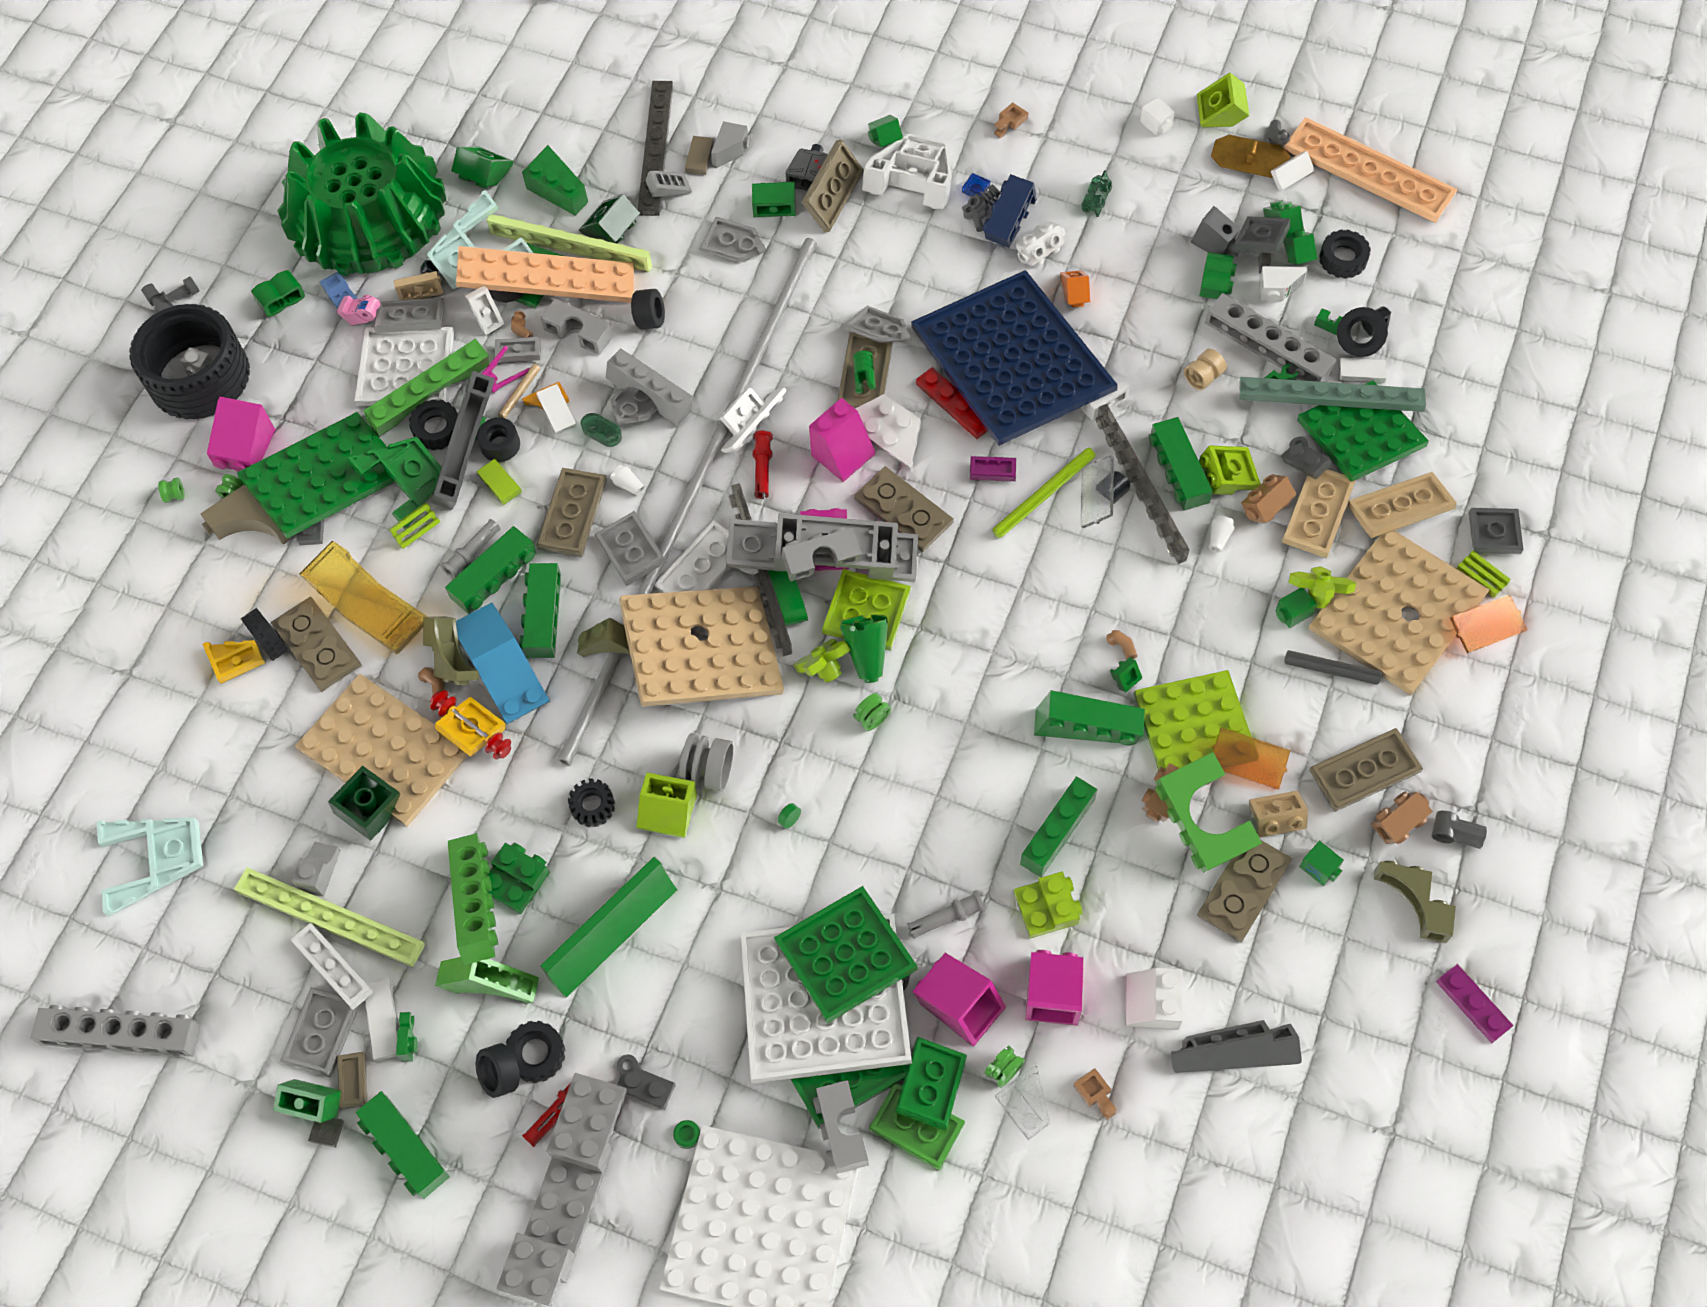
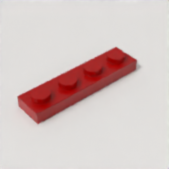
M933 367L916 379V385L973 437L978 439L987 432V429L959 391Z

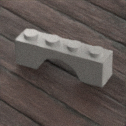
M620 348L607 361L606 379L623 390L626 387L640 389L653 400L659 414L678 426L691 412L692 395Z

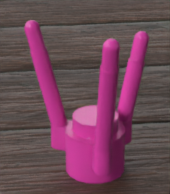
M507 346L502 348L489 366L481 373L495 378L491 390L493 393L508 383L524 376L530 369L527 368L496 384L498 378L492 370L507 351Z

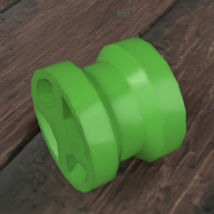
M224 474L222 484L216 487L215 492L220 497L225 498L244 484L239 478L230 474Z
M173 478L172 481L168 482L165 480L159 481V493L164 503H169L172 499L184 500V488L180 478Z

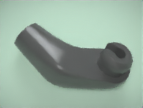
M1272 120L1267 132L1268 139L1274 144L1286 145L1290 141V134L1285 129L1280 130L1281 122L1279 120Z

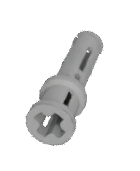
M489 519L463 548L454 550V555L446 563L443 562L440 565L441 569L450 578H456L466 565L469 566L472 563V557L501 530L500 526L497 524L490 530L496 522Z
M973 891L972 895L961 900L954 899L951 902L952 905L907 923L909 930L912 932V937L915 939L956 919L964 921L967 916L978 911L985 912L986 909L978 891Z

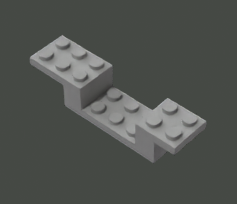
M778 513L777 523L730 519L726 567L787 572L782 558V549L786 547L787 543L796 540L799 542L807 541L813 535L822 534L824 536L831 534L837 528L845 527V529L853 528L861 557L859 562L842 567L868 569V578L915 582L918 534L897 533L898 523L784 513ZM824 553L817 554L812 559L814 565L835 566L833 558Z
M574 1073L546 1150L552 1157L524 1235L520 1233L515 1235L496 1289L551 1307L559 1282L567 1283L613 1151L609 1140L627 1091L625 1087Z

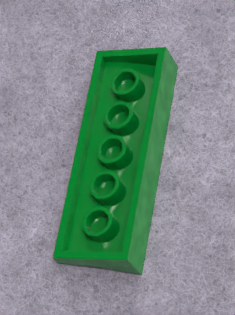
M655 856L540 965L548 980L566 998L677 891V888L665 872L662 863Z

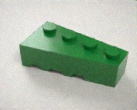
M1050 690L1036 708L1034 736L1121 743L1127 746L1135 745L1144 736L1145 709Z

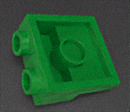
M505 842L491 862L492 868L490 873L486 875L489 876L492 885V891H488V894L491 893L492 898L522 914L550 872L547 866H545L547 862L536 854L530 857L525 854L526 850L521 845L515 842L509 845Z

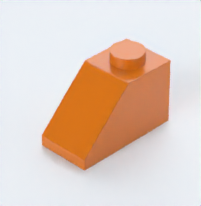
M1082 270L1060 272L1065 302L1071 304V307H1083L1084 303H1089V275Z

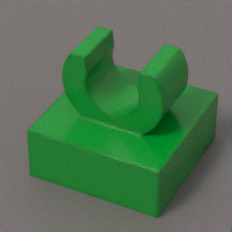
M1130 657L1125 662L1120 661L1119 667L1116 670H1110L1111 676L1116 680L1119 689L1125 693L1143 678L1136 660Z

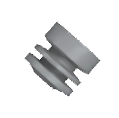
M690 733L680 756L679 779L694 781L696 787H698L704 777L706 789L723 792L732 766L733 741L715 738L709 748L707 736L702 735L699 740L697 734Z

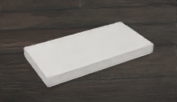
M713 520L654 584V588L660 593L712 590L732 568L726 567L729 530Z

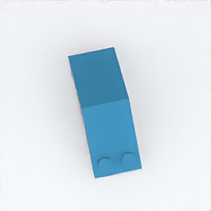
M492 602L456 621L458 640L476 670L479 671V676L506 724L550 702L518 642Z

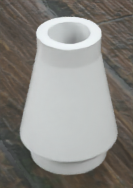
M618 465L610 476L614 485L636 496L640 495L645 488V485L640 482L628 466Z
M1219 515L1212 521L1210 550L1222 552L1224 545L1235 529L1233 526L1234 521L1231 518Z

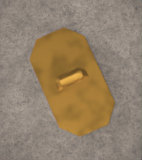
M1230 134L1216 139L1211 153L1212 159L1222 168L1273 178L1271 174L1273 169L1290 160V155L1280 145Z

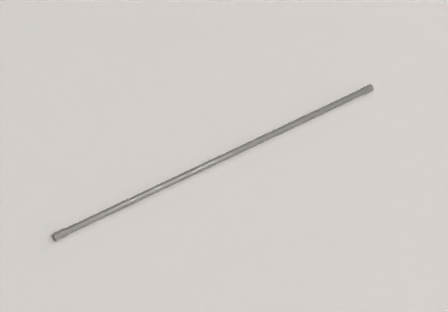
M805 239L798 253V258L725 411L749 387L803 270L816 248L817 243L814 239ZM721 420L659 547L665 560H667L728 431V428ZM664 564L646 575L638 594H651ZM609 652L578 720L557 760L567 766L572 764L583 735L622 653Z

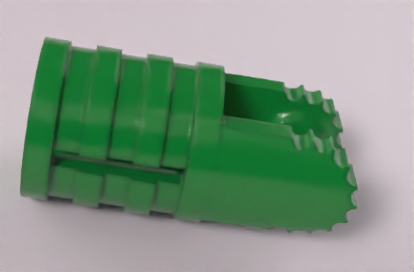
M869 351L856 352L853 355L856 393L860 394L864 391L863 381H867V385L871 390L876 389L873 354Z

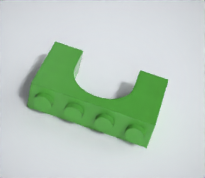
M1214 752L1159 778L1155 782L1157 785L1155 791L1161 801L1165 800L1169 808L1167 813L1173 823H1177L1181 830L1179 833L1181 841L1185 846L1190 847L1193 853L1191 859L1198 870L1201 869L1203 873L1262 844L1251 821L1222 834L1207 833L1194 823L1190 814V801L1196 790L1225 775Z

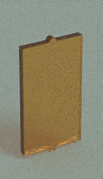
M1511 595L1450 617L1457 632L1456 637L1460 638L1467 654L1528 630L1520 615L1521 611L1517 609Z
M1222 727L1219 730L1215 745H1212L1213 752L1224 772L1279 790L1283 775L1287 772L1286 765L1291 750Z

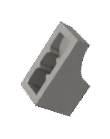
M314 842L309 854L305 858H300L292 878V883L304 892L324 896L341 851L340 848Z

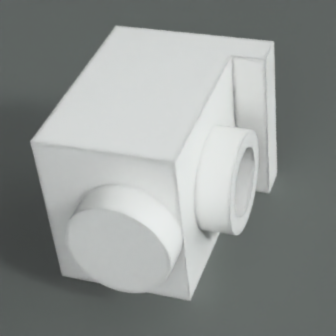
M189 347L180 362L185 368L186 377L202 371L211 364L212 359L209 354Z

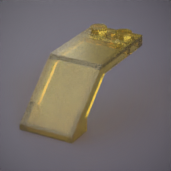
M333 540L299 573L307 583L349 622L397 655L423 628V617H427L425 614L380 585L352 558L349 551Z

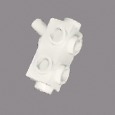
M1051 221L1037 225L1035 231L1025 235L1021 241L1016 243L1020 261L1031 266H1039L1044 262V257L1049 254L1058 253L1061 249L1060 246L1065 243L1063 238L1066 234L1064 228L1060 224Z

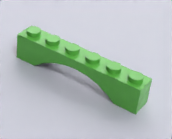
M475 338L364 410L366 421L379 437L396 427L418 405L437 392L456 382L470 378L473 371L479 373L488 367V353Z

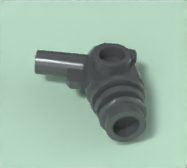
M993 184L987 187L989 191L984 189L985 194L980 191L982 197L976 194L962 207L964 218L968 220L973 219L977 232L983 231L982 219L986 217L987 210L989 209L987 203L992 206L993 204L990 200L994 202V197L998 199V196L1001 194Z

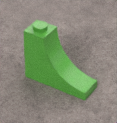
M461 957L441 961L435 986L456 994L482 993L532 1003L534 1002L539 977L490 959L464 965Z

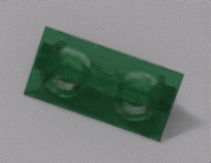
M1106 170L1103 171L1102 176L1096 175L1092 178L1087 190L1089 194L1085 195L1081 203L1084 212L1094 211L1096 217H1099L1102 208L1105 206L1107 196L1112 190V181L1109 179Z

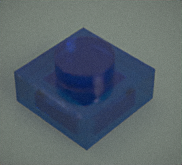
M972 173L962 186V193L970 197L976 194L982 197L980 191L985 194L984 189L988 191L987 187L991 186V181Z

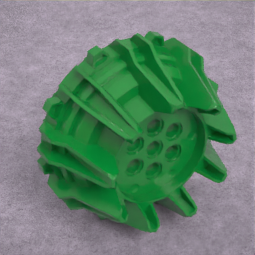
M361 112L355 118L356 137L340 139L328 118L319 120L317 131L320 151L316 155L302 142L295 141L292 143L289 150L287 174L282 181L284 186L283 203L277 210L287 239L296 241L293 246L299 256H305L308 262H317L321 265L322 269H335L341 276H348L350 273H373L389 267L396 269L402 266L407 258L415 255L429 243L432 235H438L441 230L438 221L445 215L443 203L447 200L442 179L435 178L438 170L434 158L427 156L422 146L412 144L394 126L388 127L385 131L370 115Z

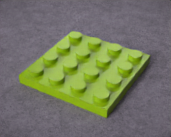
M1229 670L1134 691L1138 708L1145 709L1144 727L1158 770L1160 767L1165 769L1169 763L1180 769L1214 752L1222 768L1257 761L1259 756Z

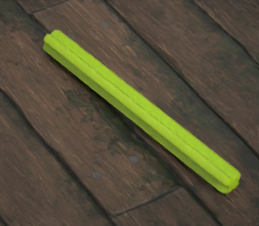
M1091 448L1084 449L992 529L997 538L1005 536L1092 461L1096 456Z

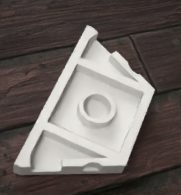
M885 394L855 408L859 412L870 441L911 469L921 420Z

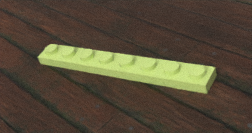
M491 214L487 218L489 231L492 235L518 240L522 237L526 243L592 259L634 263V269L647 272L652 267L650 252L644 249H636L623 244H615L602 239H594L581 234L577 235L504 216Z
M248 867L234 888L241 895L307 923H312L316 927L410 967H414L425 946L423 941Z

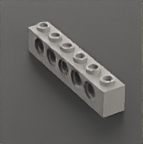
M1222 293L1208 309L1205 324L1281 369L1285 364H1289L1288 373L1293 374L1298 371L1297 378L1299 380L1324 382L1332 373L1336 359L1330 354L1319 350L1310 342L1295 336L1291 331L1278 326L1272 320L1266 319L1253 309L1237 302L1234 298Z
M50 1005L49 1008H38L30 1039L44 1046L193 1057L200 1025L193 1021L191 1016L177 1014L176 1018H171L157 1012L151 1013L150 1016H144L137 1011H126L125 1014H117L116 1011L111 1009H100V1012H91V1009L85 1007H75L74 1010H66L63 1006ZM69 1021L68 1027L62 1030L63 1025ZM95 1023L94 1028L90 1032H87L89 1026ZM120 1025L119 1031L113 1034L114 1028ZM146 1027L145 1032L141 1036H138V1032L140 1031V1029ZM168 1029H172L170 1035L163 1038L164 1033Z

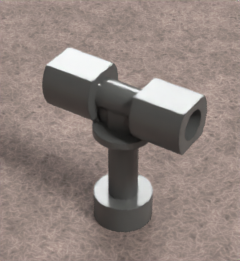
M191 276L182 280L184 285L168 294H165L164 291L159 293L152 283L145 285L141 289L150 305L155 306L156 313L165 308L172 307L171 302L189 292L191 295L200 292Z

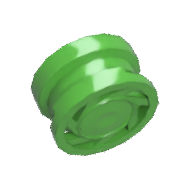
M873 693L855 709L857 714L854 713L853 717L858 722H862V727L865 730L871 731L890 714L891 706L886 702H882V697L878 693Z
M1010 1045L1006 1047L1007 1050L1004 1048L995 1057L996 1059L988 1065L984 1072L989 1078L993 1077L997 1080L999 1088L1005 1086L1025 1063L1024 1058L1014 1054V1049Z

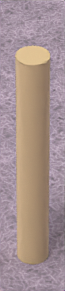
M537 364L531 366L498 413L500 418H507L541 368Z

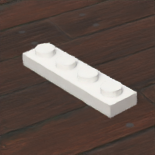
M309 923L290 939L352 1010L373 993L369 986L312 923Z

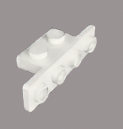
M751 387L746 388L720 417V420L733 434L721 450L724 453L738 451L744 444L742 441L757 430L756 425L770 415V409L781 403L783 400L782 396L787 390L784 387L773 390L762 401Z

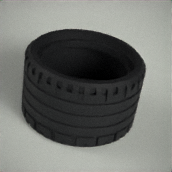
M182 304L165 308L147 319L139 327L131 341L129 359L134 372L156 406L170 416L184 419H199L213 416L216 412L219 397L237 400L249 381L250 364L245 351L229 322L222 314L211 307L197 304ZM201 345L220 347L218 355L202 371L179 379L161 377L166 365L175 356L189 347L193 348Z

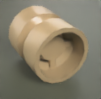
M1208 348L1197 357L1196 361H1192L1184 368V376L1192 387L1197 390H1204L1214 379H1217L1226 371L1227 365L1220 353Z

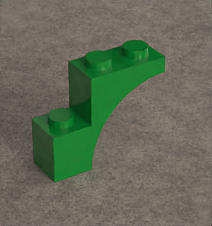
M1283 200L1271 202L1269 207L1263 208L1264 217L1290 219L1291 226L1283 241L1288 263L1298 265L1317 259L1314 234L1305 232L1301 206L1293 205L1292 202L1283 203Z

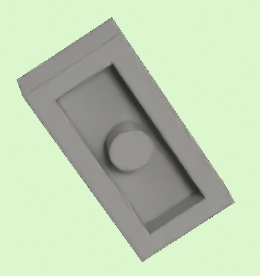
M539 337L495 339V357L504 346L508 347L498 362L540 360L541 342Z

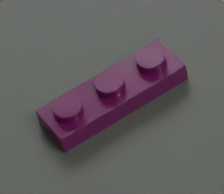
M1458 964L1436 981L1491 1044L1514 1026Z

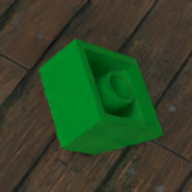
M479 146L457 147L451 172L459 174L458 178L462 180H473L477 186L488 188V186H497L512 167L514 161Z

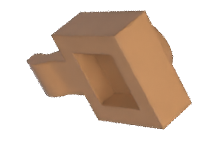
M1012 102L999 113V120L995 123V127L998 129L994 134L1001 138L1006 134L1009 127L1015 130L1028 119L1029 113Z
M1096 1068L1074 1082V1088L1089 1108L1096 1103L1107 1120L1116 1114V1107L1107 1097L1112 1089Z

